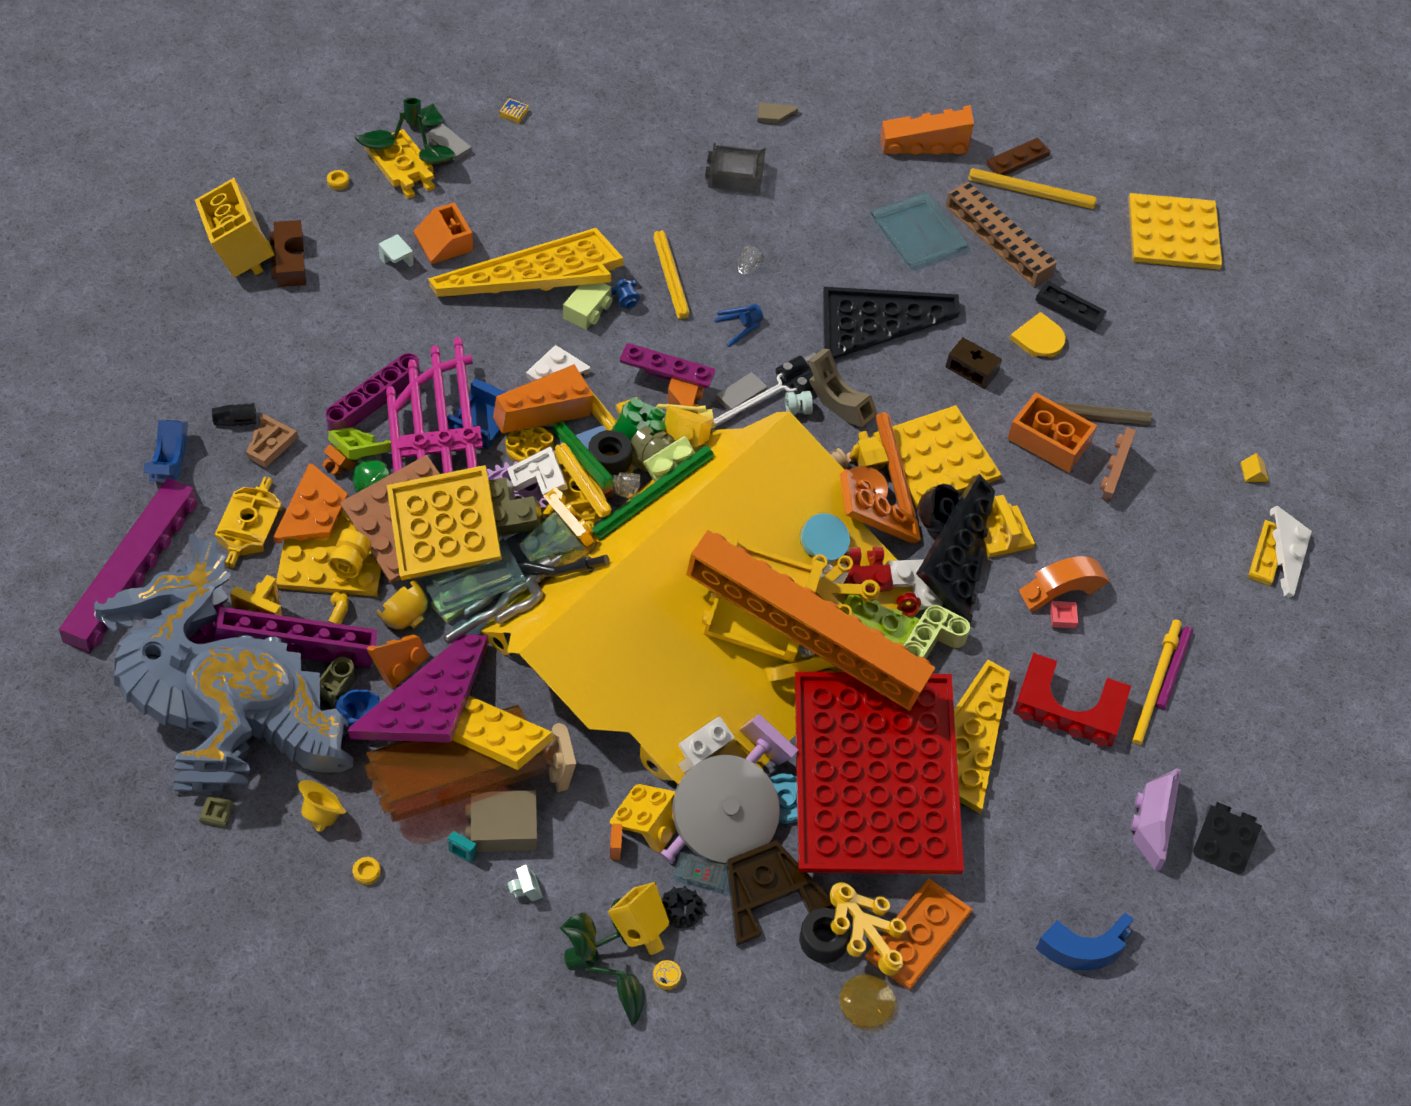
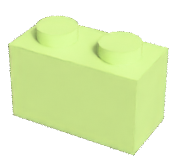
M604 283L579 285L563 304V319L585 330L591 324L595 325L600 318V313L611 306V287Z

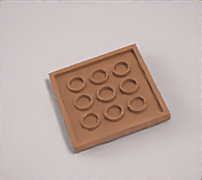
M428 455L421 457L340 502L341 508L356 531L364 534L371 541L370 553L390 584L401 578L399 575L387 485L439 475L440 473Z

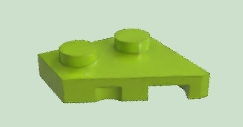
M352 427L328 431V440L348 459L359 460L364 456L391 452V441L376 442L375 435L363 433Z

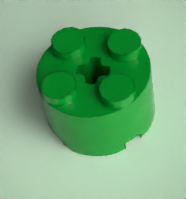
M631 398L623 406L612 430L623 433L629 438L630 442L637 431L646 425L653 430L652 436L662 431L665 432V411L657 408V406L653 407L644 403L638 398Z

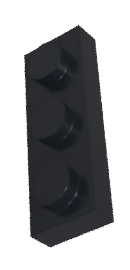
M1049 281L1041 288L1035 301L1094 331L1107 313L1106 310Z

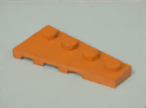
M847 469L840 473L846 516L911 544L921 541L916 518L896 504L891 506L886 497L881 493L875 495L868 490L869 485L862 480L859 482L852 478L853 473Z

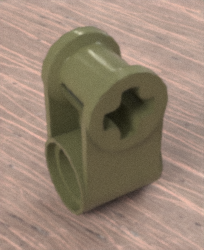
M338 657L334 659L320 677V699L328 703L331 709H336L337 700L344 696L356 681L354 664L349 658ZM341 672H348L347 674L339 675Z

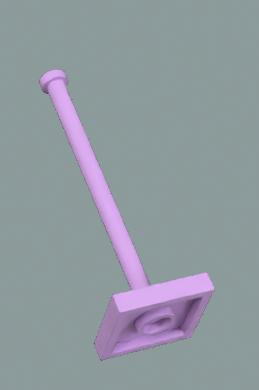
M760 714L745 723L739 730L756 745L753 751L746 757L747 760L754 764L765 754L779 766L792 758L798 751L793 744ZM678 836L667 850L663 849L660 853V856L670 864L674 863L676 860L675 856L685 846L681 837Z

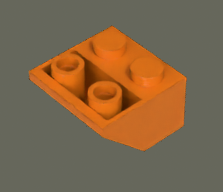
M455 202L434 208L413 231L431 265L473 252V233Z

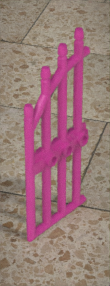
M460 337L454 339L455 359L441 363L439 347L436 345L432 346L430 351L432 367L419 376L416 361L413 359L409 360V384L397 399L394 387H387L386 397L393 472L403 468V457L417 456L418 460L425 455L441 453L443 474L453 472L451 452L466 450L468 469L478 467L476 449L483 448L480 426L473 427L466 372V365L473 364L472 355H464L463 341ZM456 368L463 428L449 430L442 372ZM433 378L439 431L424 433L420 386ZM411 397L415 434L400 435L398 412Z

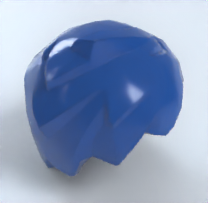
M355 689L348 691L337 700L336 709L348 721L349 729L351 725L380 703V698L378 694L372 693L369 690Z

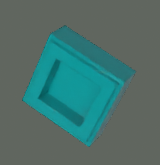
M452 831L448 837L449 852L469 863L472 862L477 855L476 843Z

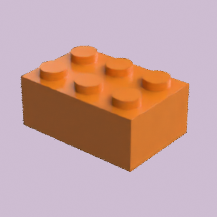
M1035 392L1012 421L1007 439L1069 473L1092 443L1097 425Z

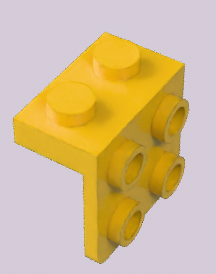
M637 784L631 789L609 822L611 825L622 824L623 830L641 833L650 848L655 852L661 853L677 831L672 810L675 791Z

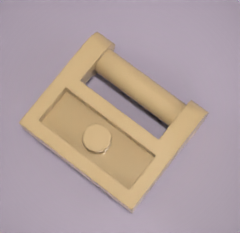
M557 723L552 727L553 741L550 743L549 748L545 750L544 761L551 765L549 768L550 781L552 783L555 782L556 790L560 792L568 790L576 766V760L567 727L562 723Z

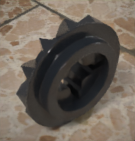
M686 886L682 888L673 887L670 891L664 893L661 900L669 920V925L676 928H688L700 920L703 914V901L697 895L696 890L692 891L687 889ZM678 898L683 904L688 903L686 915L681 908H675L677 907Z

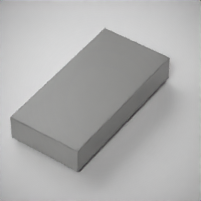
M443 123L426 133V139L433 145H442L453 150L456 155V159H453L454 162L471 153V146Z
M751 372L716 394V400L730 411L767 391V386Z

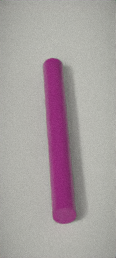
M1186 626L1183 628L1156 703V708L1166 709L1193 633L1191 627Z

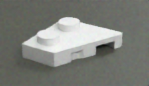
M555 345L526 372V378L535 381L575 364L580 374L587 375L591 372V367Z

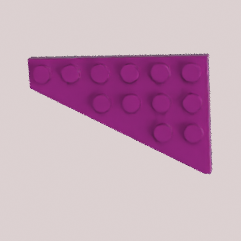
M469 634L458 638L351 725L348 729L349 738L451 742L488 648V635Z

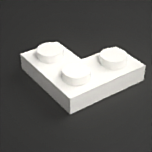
M551 447L507 468L512 484L517 492L538 482L543 496L553 487H556L561 492L568 489L556 454Z
M924 559L888 561L885 564L890 565L894 588L912 587L913 593L921 600L919 610H926L932 605L943 606V602L916 574Z

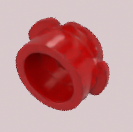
M906 592L896 600L898 604L897 609L902 611V614L905 616L916 614L921 606L920 598L916 597V594L913 592Z

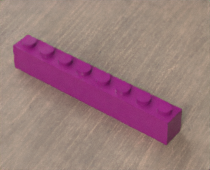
M170 478L165 480L60 626L59 632L62 642L88 653L95 646L97 647L101 644L104 632L108 627L104 622L96 619L94 603L97 601L99 604H104L108 598H114L122 590L142 586L145 574L149 568L153 569L156 566L161 551L169 547L171 537L175 531L182 529L187 514L195 510L197 500L193 487Z

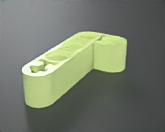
M932 605L926 609L904 646L915 656L927 659L937 641L953 648L964 646L970 630V624L965 618L941 606Z

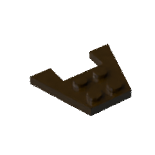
M777 840L732 857L726 862L736 946L761 936L762 933L752 910L798 892L808 913L815 909L834 906L831 903L830 896L808 873H798V862Z

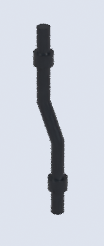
M608 555L594 558L588 556L579 558L577 562L557 567L525 561L505 567L503 565L492 567L489 571L477 573L475 578L478 583L490 580L496 582L506 579L507 576L526 571L559 577L575 572L586 573L593 571L596 567L609 565L610 559Z

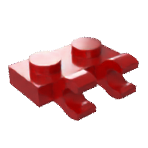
M860 547L850 548V551L844 554L852 559L853 565L843 584H862L866 580H873L879 585L880 592H889L894 589L890 565H883V547H873L872 551H867L870 566H860L862 558ZM872 586L865 588L867 592H874Z

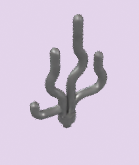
M556 555L552 559L546 556L539 560L538 563L557 567L563 564V561ZM521 560V561L515 562L514 564L521 563V562H525V561H527V560ZM526 571L525 574L518 578L505 580L494 585L483 597L466 607L462 611V615L465 618L473 616L488 606L499 594L506 591L498 603L490 610L475 615L444 636V641L450 644L482 623L495 618L496 623L503 624L513 616L530 610L540 602L543 596L542 589L538 586L539 582L545 577L550 578L552 576ZM529 589L532 593L528 599L507 608L509 602L525 590Z

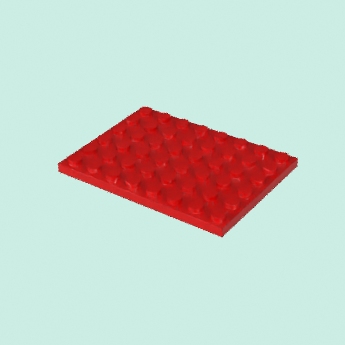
M795 672L796 748L798 749L796 752L798 873L962 875L964 866L952 674H932L912 709L908 711L846 672Z

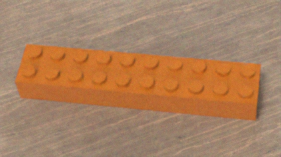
M707 530L691 553L686 573L688 577L908 711L912 709L935 670V667L926 658L915 656L901 643L892 642L881 631L864 625L858 617L841 611L835 603L821 599L812 589L801 587L790 576L773 570L767 562L750 556L744 548L735 547L730 544L721 534L712 533Z

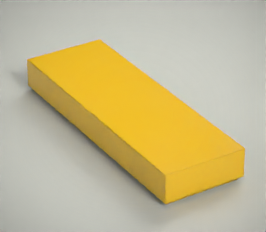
M1265 520L1247 578L1271 586L1278 566L1275 549L1276 541L1273 536V531L1277 529L1276 523Z

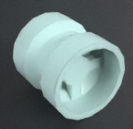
M802 391L801 394H795L794 392L786 393V412L790 411L794 416L797 413H803L804 415L812 414L813 402L811 392Z

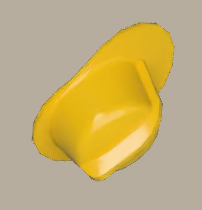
M303 780L298 784L299 790L303 795L301 814L317 831L322 832L326 826H332L340 814L346 813L337 796L322 784L310 780Z

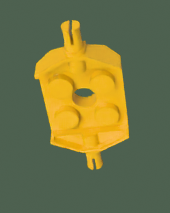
M557 457L568 489L562 491L566 497L565 505L569 503L578 513L575 516L577 521L579 522L583 519L592 529L595 526L594 523L601 518L582 491L572 488L578 485ZM582 465V467L584 468V470L586 471V473L589 475V477L591 478V480L594 482V484L596 485V487L598 488V490L601 492V494H602L603 497L605 498L604 493H603L602 488H601V486L599 485V483L593 478V476H592V475L586 470V468ZM592 531L588 533L591 537H595Z
M263 477L259 487H242L234 491L214 534L217 542L229 552L224 562L225 567L229 568L230 566L233 569L238 557L241 555L264 552L263 545L278 511H282V503L273 493L268 492L273 483L271 478ZM247 514L254 515L250 520L242 519V516Z

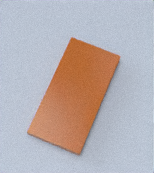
M928 878L896 917L906 924V930L902 936L895 938L887 932L881 935L890 950L898 951L903 958V966L899 972L890 977L910 991L967 920L973 909ZM872 946L865 955V959L879 968L878 962L881 955Z

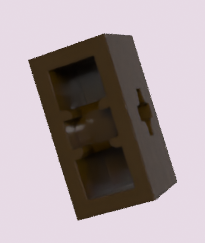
M962 337L948 354L945 368L986 389L999 373L1002 358Z

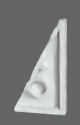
M1275 506L1270 509V516L1275 517L1277 529L1273 531V536L1276 541L1277 562L1279 566L1283 565L1284 578L1280 580L1284 597L1290 598L1295 594L1312 531L1279 506Z

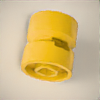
M354 530L343 531L336 544V548L328 560V566L333 572L342 577H357L363 566V560L367 558L372 547L371 541L360 532Z

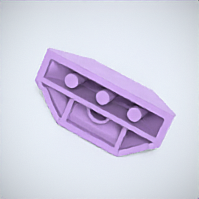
M1174 769L1147 783L1143 792L1137 793L1134 807L1139 809L1138 814L1133 815L1130 830L1134 831L1133 841L1156 871H1161L1166 861L1181 775L1180 769Z

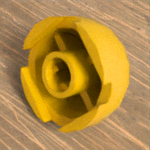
M415 580L410 582L413 587L407 589L404 586L382 605L385 608L383 612L380 610L376 612L377 616L387 626L396 630H403L409 626L415 629L425 620L422 615L427 610L428 600L425 592Z

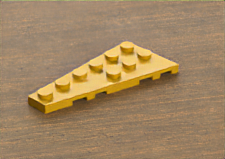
M990 660L986 661L954 709L960 803L981 814L1010 674V671Z

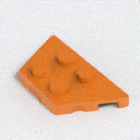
M309 463L273 537L274 543H283L282 539L298 538V541H305L311 538H330L343 511L340 502L348 498V493L316 466Z

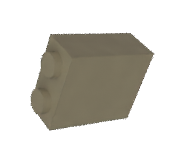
M536 790L471 792V802H465L466 819H471V826L465 827V835L467 839L476 843L477 852L537 850Z

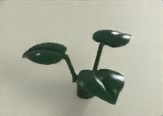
M407 98L403 101L404 112L400 113L394 134L384 130L371 131L362 135L354 134L356 141L364 147L374 150L387 149L395 145L394 139H397L405 119L407 124L417 125L420 128L423 144L426 149L419 152L420 160L425 163L438 164L456 159L455 153L450 148L442 145L433 147L428 145L424 127H435L442 124L443 117L436 109L434 103L421 109V100L418 98Z
M618 898V899L614 900V902H613L612 905H611V908H612L621 898ZM586 913L573 915L560 927V930L567 935L574 946L566 949L564 953L567 968L570 971L585 968L586 973L598 972L619 976L620 978L617 980L618 995L631 1026H634L639 1020L644 1004L643 989L634 974L626 975L624 971L593 966L599 958L597 947L620 936L623 943L627 946L626 941L612 921L617 931L613 935L596 942V927L591 917Z

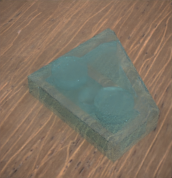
M556 512L552 513L518 544L529 561L538 563L539 560L546 556L548 558H553L556 555L560 557L563 556V552L572 549L579 551L584 548Z

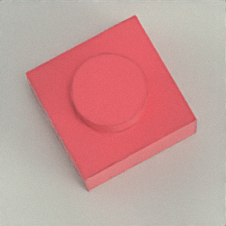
M1051 601V627L1077 628L1076 602Z

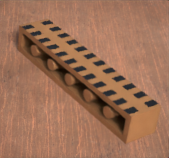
M966 182L948 192L946 207L1030 285L1035 287L1054 275L1057 264L1054 258L982 195L977 188Z

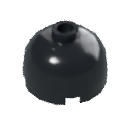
M943 483L932 487L919 500L918 514L920 520L931 532H941L959 501L957 495H960V493L953 486Z

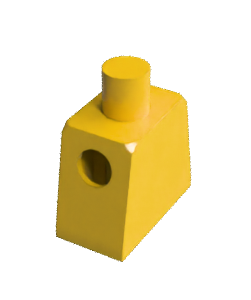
M655 882L633 887L607 912L628 946L635 947L645 944L649 955H654L664 949L659 934L669 926V920Z

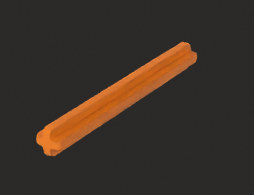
M886 412L877 414L875 419L882 446L889 460L887 465L896 500L900 508L915 518L916 515L890 416Z

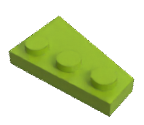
M847 595L841 603L849 605L852 609L851 615L858 617L864 625L881 631L887 639L902 645L905 644L920 620L916 617L911 619L904 616L902 611L895 608L890 610L883 607L876 600L865 602L859 595ZM842 609V610H841V611H843L844 613L848 614V611H847V610H845V609Z

